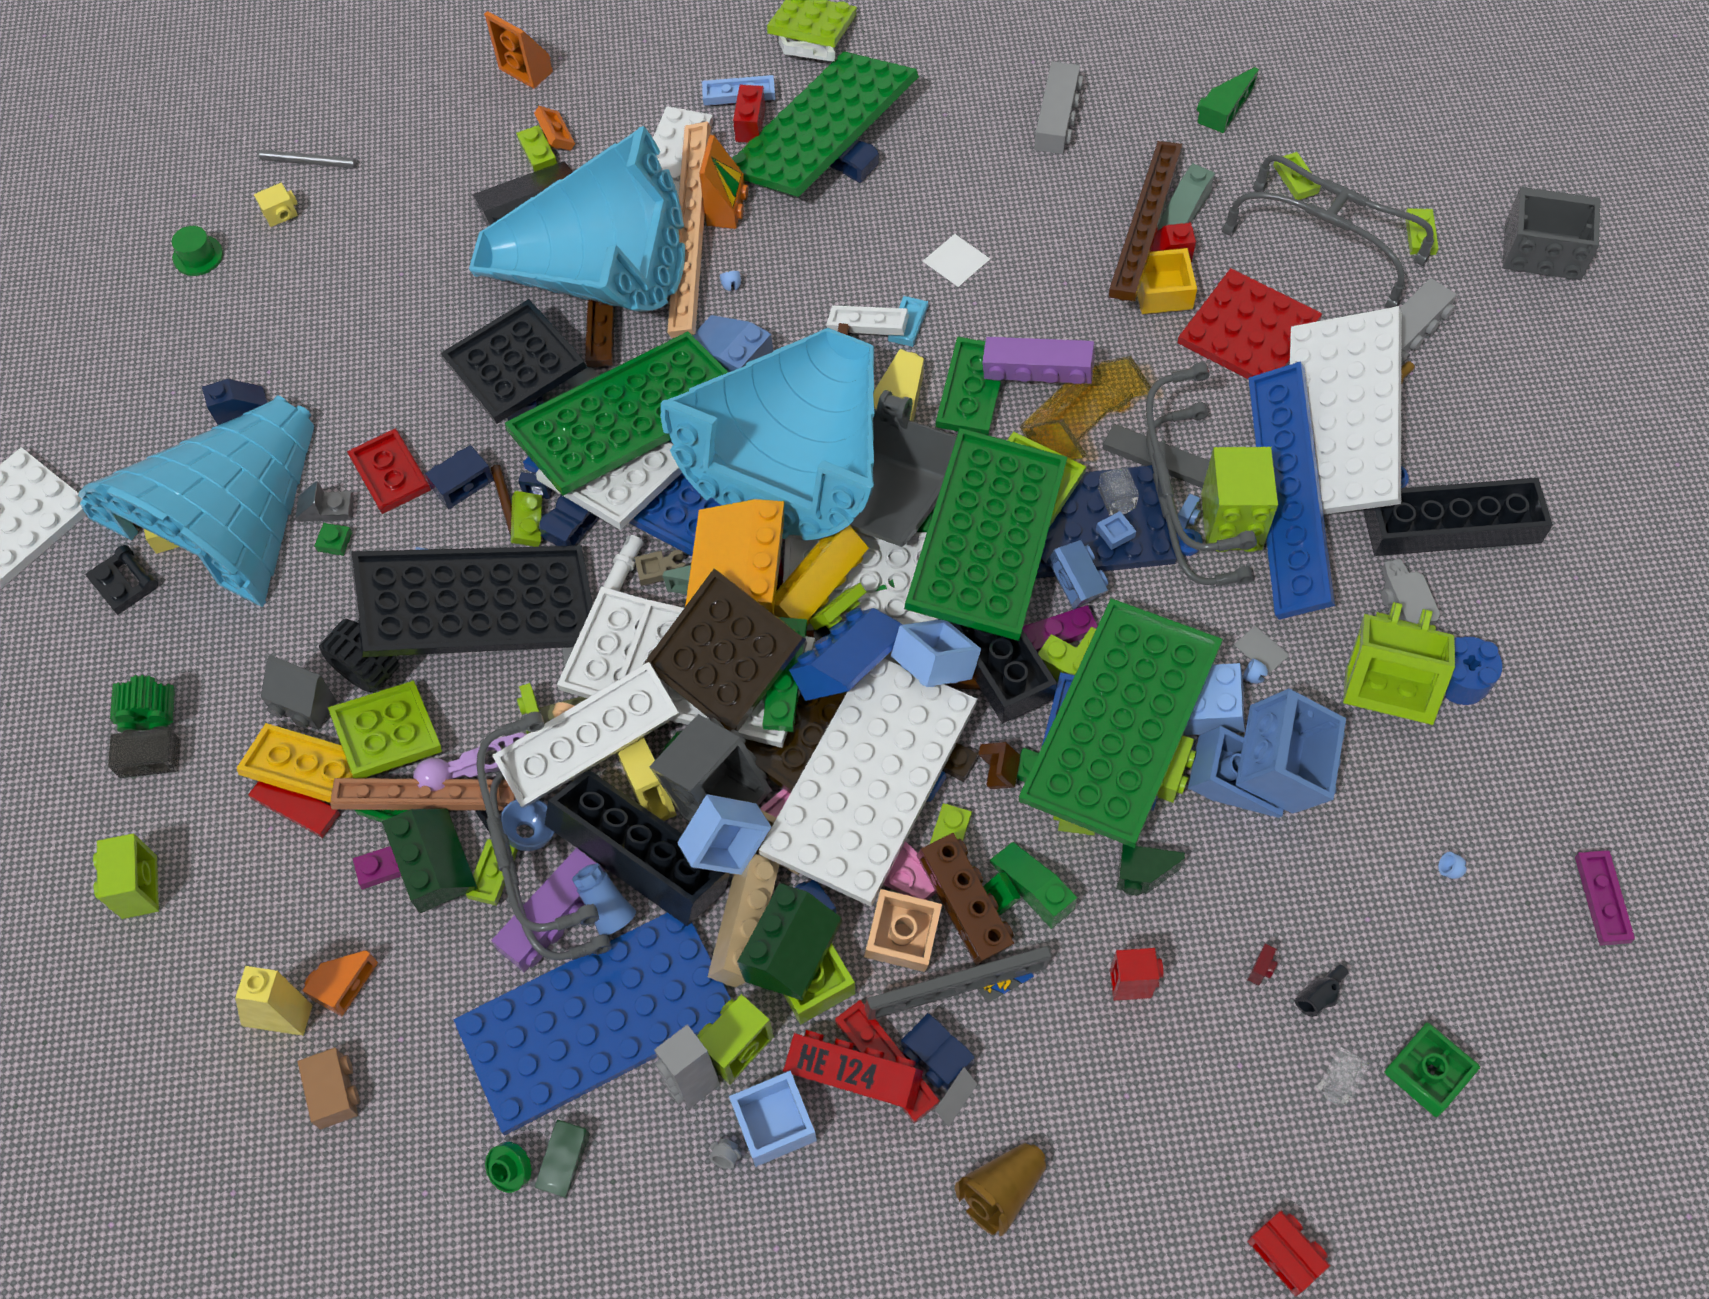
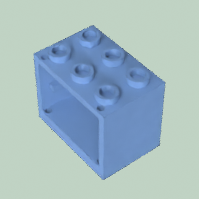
M1286 689L1250 705L1235 785L1292 814L1332 801L1336 793V780L1341 763L1340 755L1342 742L1345 737L1346 718L1291 689Z

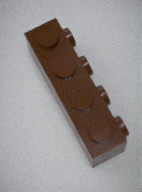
M951 833L921 848L916 856L977 966L1009 949L1014 944L1012 940L1014 934L1010 925L1006 921L1002 922L997 913L999 908L995 898L991 893L987 894L981 884L983 883V877L976 866L972 867L969 862L966 845L962 839H957L955 834Z

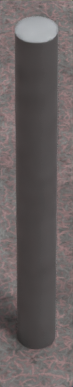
M270 150L259 151L260 160L347 168L356 167L355 158Z

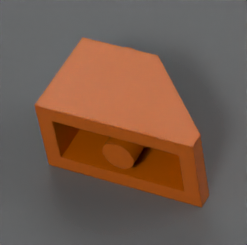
M365 950L323 962L316 970L309 974L302 991L314 1002L342 1017L378 962Z

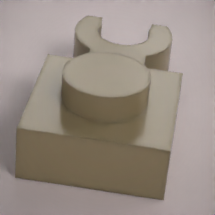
M682 550L672 551L667 557H663L662 551L634 557L641 586L664 581L662 576L664 571L686 566L685 562L675 563L677 560L684 559Z

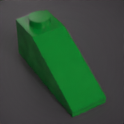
M1254 67L1211 89L1206 98L1202 97L1198 103L1196 110L1199 112L1197 123L1224 134L1254 89L1259 68Z
M1011 842L990 859V863L999 873H1007L1019 895L1050 929L1054 928L1074 911L1077 897L1056 874L1014 842Z

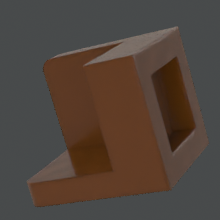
M1007 742L980 744L978 755L990 765L986 786L989 789L1015 788L1020 754Z

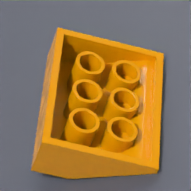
M753 499L699 510L686 605L711 571L716 569L774 614L784 527V501Z

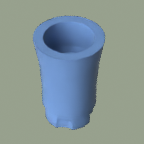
M598 863L582 868L573 877L572 881L577 887V893L584 904L596 905L599 920L594 924L599 935L612 934L626 926L634 918L636 909L623 897L608 874L603 872Z

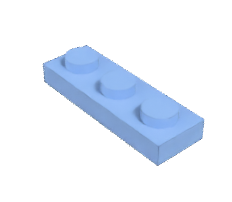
M774 76L702 81L703 104L736 103L739 85L764 86L765 101L776 100Z

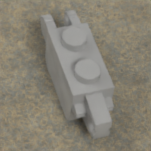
M1401 559L1384 562L1382 570L1386 584L1381 591L1384 605L1388 606L1390 610L1393 602L1402 604L1399 620L1416 624L1422 609L1432 611L1430 625H1435L1440 612L1424 575L1417 571L1409 573Z

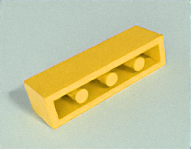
M850 525L838 533L821 538L776 591L774 615L784 618L807 619L808 625L810 623L809 620L812 618L811 616L816 610L823 607L829 601V595L832 591L845 582L848 572L862 562V556L869 547Z

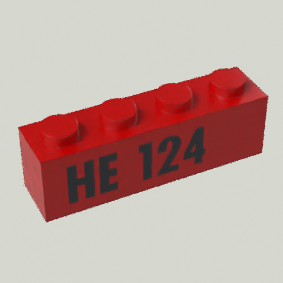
M805 1030L804 1036L796 1033L793 1034L783 1072L791 1071L793 1075L913 1110L923 1070L914 1068L916 1061L896 1056L895 1062L883 1059L885 1052L866 1047L864 1053L853 1050L854 1043L837 1038L834 1044L823 1041V1034Z

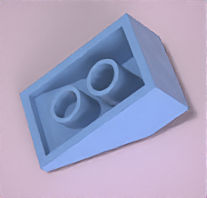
M711 315L696 331V334L692 335L728 372L744 367L747 362L773 352L771 333L748 321Z
M1222 726L1199 735L1188 789L1212 801L1277 818L1283 816L1284 809L1235 785L1244 741L1243 737Z

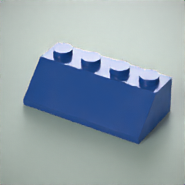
M857 608L847 613L844 622L830 628L831 633L818 639L814 643L815 647L801 654L797 658L798 662L789 669L805 701L847 692L853 688L893 650L899 626L903 624L875 608L864 611L861 608Z

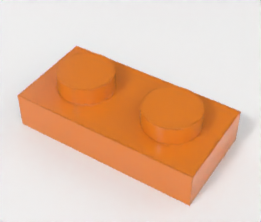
M538 106L534 114L550 146L556 149L561 148L571 151L575 142L559 111Z

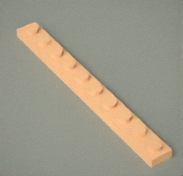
M708 121L685 125L679 188V202L684 227L679 229V243L685 244V262L678 289L675 294L670 295L667 333L671 338H675L687 331L691 335L696 334L705 216L699 172L709 135H711V126Z

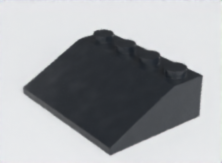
M563 161L474 193L472 196L488 227L559 179H564L573 171Z

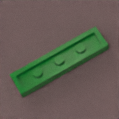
M778 617L806 639L807 619ZM805 642L766 694L762 722L763 729L789 732L794 730L799 688L789 669L798 662L797 658L804 653Z

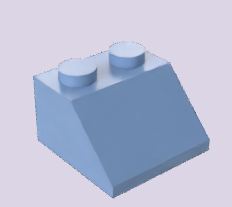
M1081 540L1055 549L1047 560L1073 610L1103 596L1108 591L1106 587L1108 586V580L1102 570L1097 571L1093 563L1095 557L1091 548L1088 545L1084 546Z

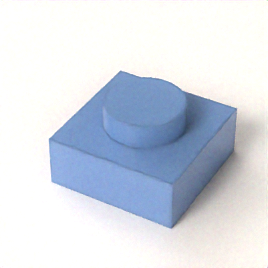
M1189 494L1178 513L1183 529H1187L1189 524L1194 526L1201 513V510L1197 509L1200 498Z
M1121 511L1098 522L1096 525V530L1111 550L1136 536V530Z

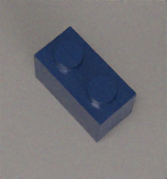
M471 445L457 451L452 457L441 464L435 465L430 471L425 473L431 489L448 510L494 481L489 465Z

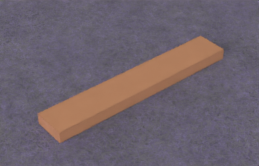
M334 778L330 801L331 809L486 810L478 779H446L442 783L445 785L444 788L431 791L428 786L419 788V782L416 779ZM486 779L489 793L494 779ZM505 779L501 781L497 791L499 811H503L510 802L516 800Z

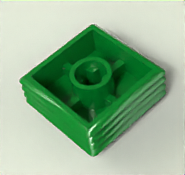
M1426 1023L1386 1068L1384 1073L1434 1117H1438L1478 1072L1480 1065L1432 1024ZM1431 1064L1437 1068L1433 1075L1427 1071Z

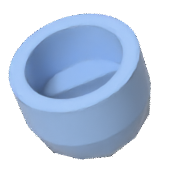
M729 271L720 274L723 288L731 291V285H733L734 290H737L741 285L740 271Z
M1253 658L1244 671L1243 679L1250 683L1259 684L1264 681L1261 675H1268V669L1262 662Z
M1447 852L1441 857L1438 870L1443 876L1458 879L1467 871L1466 861L1460 855Z

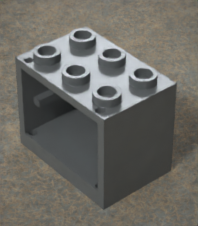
M1520 187L1505 221L1502 269L1582 280L1599 247L1601 198Z
M700 714L688 724L649 766L682 817L688 822L691 821L707 794L759 805L772 791L765 780L767 778L766 774L755 763L757 760L755 755L744 745L746 742L745 738L734 729L731 731L725 729L718 720L714 718L709 720Z

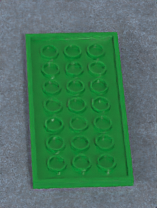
M844 51L814 81L809 83L785 109L780 111L763 128L759 136H755L732 158L744 174V181L799 197L919 78L917 69Z
M687 331L505 422L506 431L561 495L564 496L671 440L669 433L663 432L661 402L689 392V388L726 374L728 371Z
M959 428L904 609L1019 641L1067 457Z
M1111 598L1021 790L1018 802L1135 848L1220 650L1223 639Z

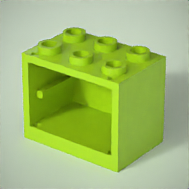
M1213 447L1201 492L1206 544L1217 543V540L1236 537L1244 531H1253L1257 545L1244 551L1254 552L1263 550L1278 506L1271 447ZM1233 548V549H1230V550H1242V549H1240V548L1234 549V548Z

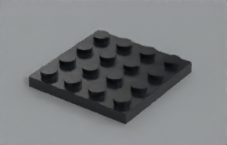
M530 299L440 353L446 364L496 424L587 368L585 361Z

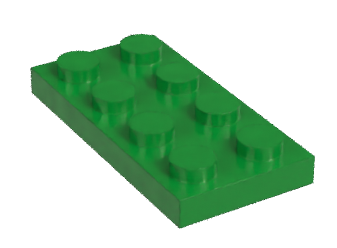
M957 337L936 418V428L959 431V428L989 436L1002 380L984 379L982 361L986 341Z

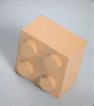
M880 889L864 957L925 972L929 965L942 904Z

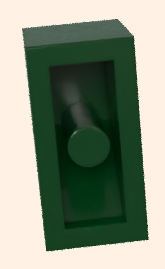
M1123 844L1119 856L1116 889L1123 890L1128 895L1149 893L1181 869L1185 853L1135 846L1133 848Z

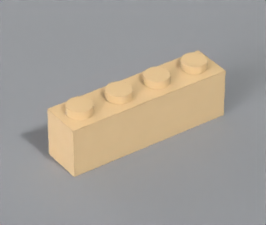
M754 854L741 875H733L708 978L735 988L746 983L737 961L772 898L779 863Z

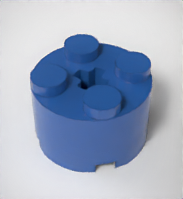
M1475 637L1455 638V669L1447 687L1445 698L1456 704L1473 705L1490 693L1500 678L1503 668L1498 647L1494 643Z

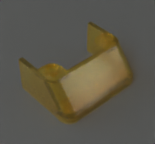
M1132 356L1094 363L1092 384L1065 383L1020 425V429L1032 441L1072 460L1081 459L1087 454L1078 440L1108 412H1122L1131 405L1130 401L1134 397L1148 395L1151 386Z

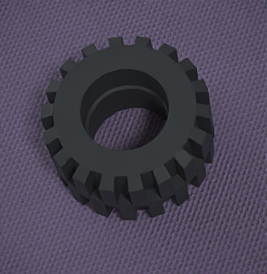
M343 619L319 644L323 657L340 675L353 685L370 693L377 692L400 667L396 656L362 657L359 624L353 620Z

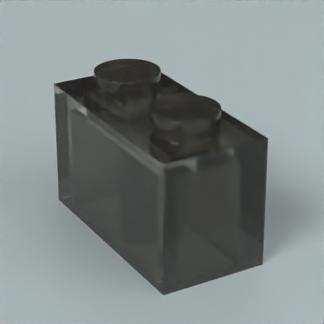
M157 726L152 728V730H125L122 733L111 734L108 767L119 778L179 772L181 740L171 728Z

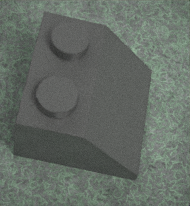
M273 655L268 657L260 696L268 706L267 711L279 718H282L283 715L289 717L296 725L302 728L310 726L319 730L329 715L328 707L334 706L337 702L321 675Z

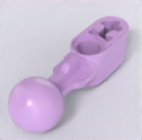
M517 733L495 739L491 742L486 752L490 750L498 752L502 750V746L507 747L526 734ZM479 747L462 753L459 759L448 763L439 758H427L417 765L413 779L419 782V788L428 786L431 791H437L445 787L442 783L446 779H456L462 776L476 777L478 776L477 754ZM496 762L491 765L485 764V773L500 771Z

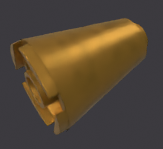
M1023 1143L960 1178L954 1187L959 1202L962 1199L966 1200L970 1206L966 1212L979 1227L991 1235H995L999 1231V1236H1003L1010 1228L1044 1173L1046 1157L1038 1146Z

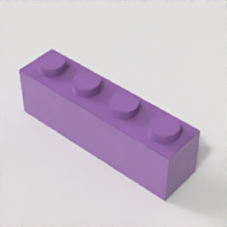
M986 337L982 361L984 379L1092 384L1095 360L1094 341Z
M576 848L523 905L527 918L534 923H549L555 921V918L576 912L580 907L584 906L585 904L577 893V887L572 879L582 868L596 863ZM515 915L491 940L497 951L523 972L529 967L537 965L543 957L532 947L522 929L521 923ZM565 929L546 932L533 931L540 944L547 948L551 943H556L562 937Z

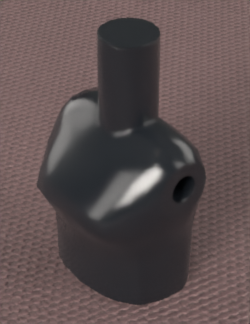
M1339 964L1326 977L1311 981L1294 1000L1299 1010L1307 1016L1315 1017L1325 1008L1335 1006L1340 991L1339 982L1349 974L1346 967Z

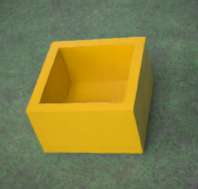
M1188 248L1150 252L1137 294L1141 314L1193 309L1197 285Z

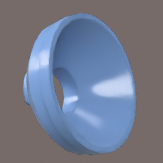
M516 799L504 808L500 818L504 834H507L512 847L522 851H534L544 847L551 840L554 831L544 825L547 805L544 802L537 800L529 806L522 808ZM520 825H527L533 829L534 835L530 838L520 837L517 834L516 828Z

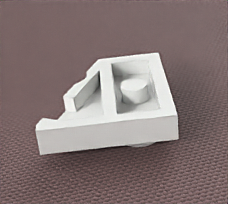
M779 36V44L783 54L835 61L833 47Z

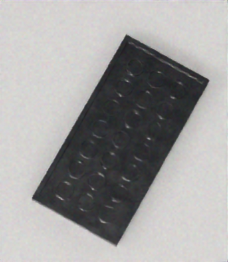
M582 545L351 551L362 657L574 647L593 606Z

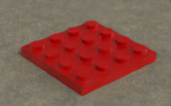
M1230 268L1179 335L1177 343L1248 379L1249 377L1289 365L1291 326L1320 321L1323 313Z

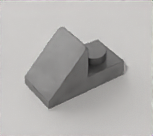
M316 481L298 496L295 520L297 522L351 520L354 496L351 491L324 492L319 482Z

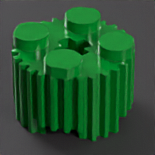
M134 675V677H130V681H127V683L123 682L122 685L120 682L113 683L110 719L111 722H114L113 724H117V731L124 734H131L138 730H148L153 734L167 732L168 725L173 723L174 685L169 683L164 686L162 683L157 684L155 678L150 675Z

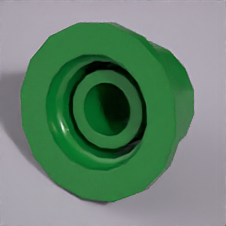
M186 226L173 235L171 241L174 248L172 260L175 268L180 273L188 276H200L214 270L222 261L224 253L221 244L215 238L208 236L203 228Z

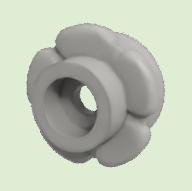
M720 1139L719 1143L713 1142L710 1145L712 1151L709 1159L721 1168L732 1169L741 1158V1153L737 1150V1144L731 1140Z

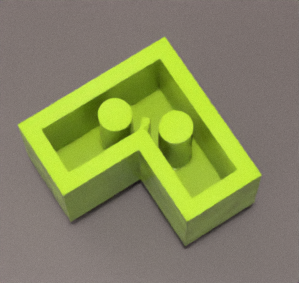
M1091 626L1077 648L1051 634L1038 652L1057 684L1060 672L1071 675L1076 674L1096 631L1094 627Z

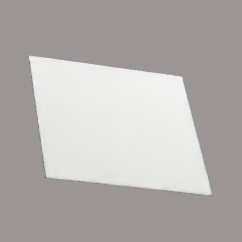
M954 234L922 262L959 287L987 263L990 258Z

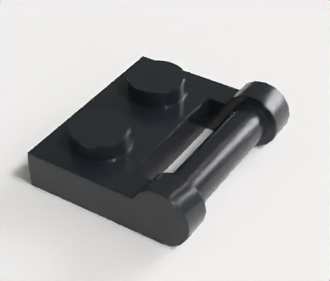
M128 545L118 547L114 555L85 574L117 615L158 587V581L154 576L147 574L134 558V552ZM124 564L139 581V584L134 588L118 570Z

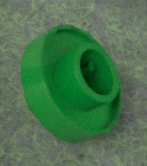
M502 1142L490 1149L486 1156L485 1168L487 1176L498 1190L505 1193H513L527 1185L531 1178V1163L526 1152L518 1144Z

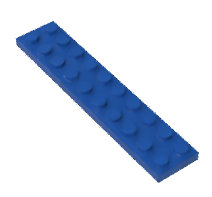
M1300 361L1248 378L1256 447H1271L1278 506L1266 540L1274 612L1279 620L1335 606L1305 369Z

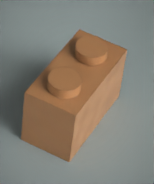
M335 1047L297 1061L311 1123L321 1130L358 1116L356 1105L360 1104V1097L356 1086H351L349 1075L353 1074V1067L348 1055L344 1056Z

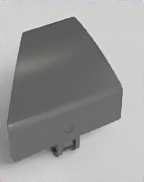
M884 390L879 398L877 409H874L873 417L874 487L867 505L854 518L850 526L855 531L903 547L921 527L936 505L957 436L910 421L912 399L909 397L900 398L894 396L891 391Z

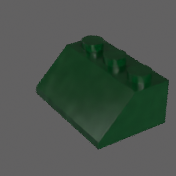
M410 809L382 821L410 901L419 913H423L478 889L448 809Z
M779 883L737 961L744 981L795 999L803 1000L842 923V918L809 892Z

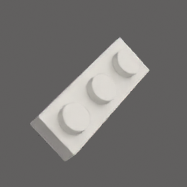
M832 305L826 326L838 331L839 323H845L849 326V333L904 336L909 314L908 309Z

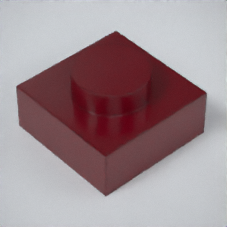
M1264 944L1248 977V981L1259 986L1264 977L1271 978L1278 963L1273 960L1276 948Z

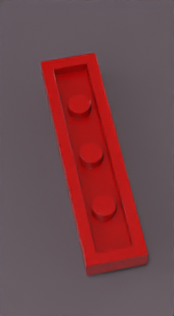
M861 1000L835 1018L837 1026L848 1040L854 1043V1047L858 1052L864 1053L866 1047L885 1052L883 1059L895 1062L896 1056L906 1058L877 1020H868L865 1013V1005ZM921 1078L913 1110L901 1108L915 1124L937 1107L940 1100Z

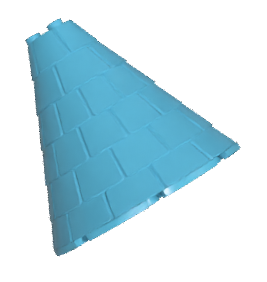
M645 126L639 127L618 144L614 143L564 179H559L536 196L531 197L507 215L480 231L469 266L472 274L475 277L484 276L501 281H511L529 287H537L554 293H564L581 299L594 300L638 312L652 311L667 304V297L676 293L683 274L685 244L679 243V229L684 227V222L669 169L662 170L657 158L660 150Z
M826 328L776 349L772 353L749 361L744 367L691 387L689 392L663 400L661 402L662 428L664 433H669L673 443L670 452L675 462L691 485L706 500L713 498L720 505L753 499L784 501L782 539H786L789 535L802 536L803 540H814L840 532L848 527L854 518L863 511L874 487V346L833 329Z
M277 395L272 401L252 409L238 418L217 425L207 432L180 442L176 446L148 456L145 460L118 470L112 475L86 484L78 494L82 498L80 505L89 519L130 540L138 533L132 524L134 523L199 556L218 585L263 607L266 603L265 599L271 576H274L287 518L292 512L297 486L300 484L306 454L315 427L309 419L311 414L300 405L294 407L286 399Z

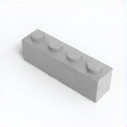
M1051 61L1035 134L1034 150L1063 154L1065 144L1070 145L1072 129H1069V126L1074 127L1076 111L1072 110L1073 108H1078L1080 96L1076 91H1081L1083 76H1079L1080 65Z
M1432 278L1400 307L1402 312L1401 365L1407 359L1411 350L1416 351L1424 341V337L1427 334L1432 335L1438 328L1439 321L1442 318L1447 320L1455 309L1453 302L1457 294Z
M688 1024L654 1049L659 1059L654 1064L659 1070V1074L663 1078L669 1094L677 1104L683 1101L688 1109H690L720 1086L707 1049Z

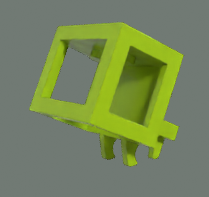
M1396 602L1392 603L1388 615L1376 612L1375 616L1364 614L1345 670L1343 703L1433 725L1455 669L1454 635L1436 631V626L1430 625L1432 611L1422 609L1417 624L1399 620L1402 604Z

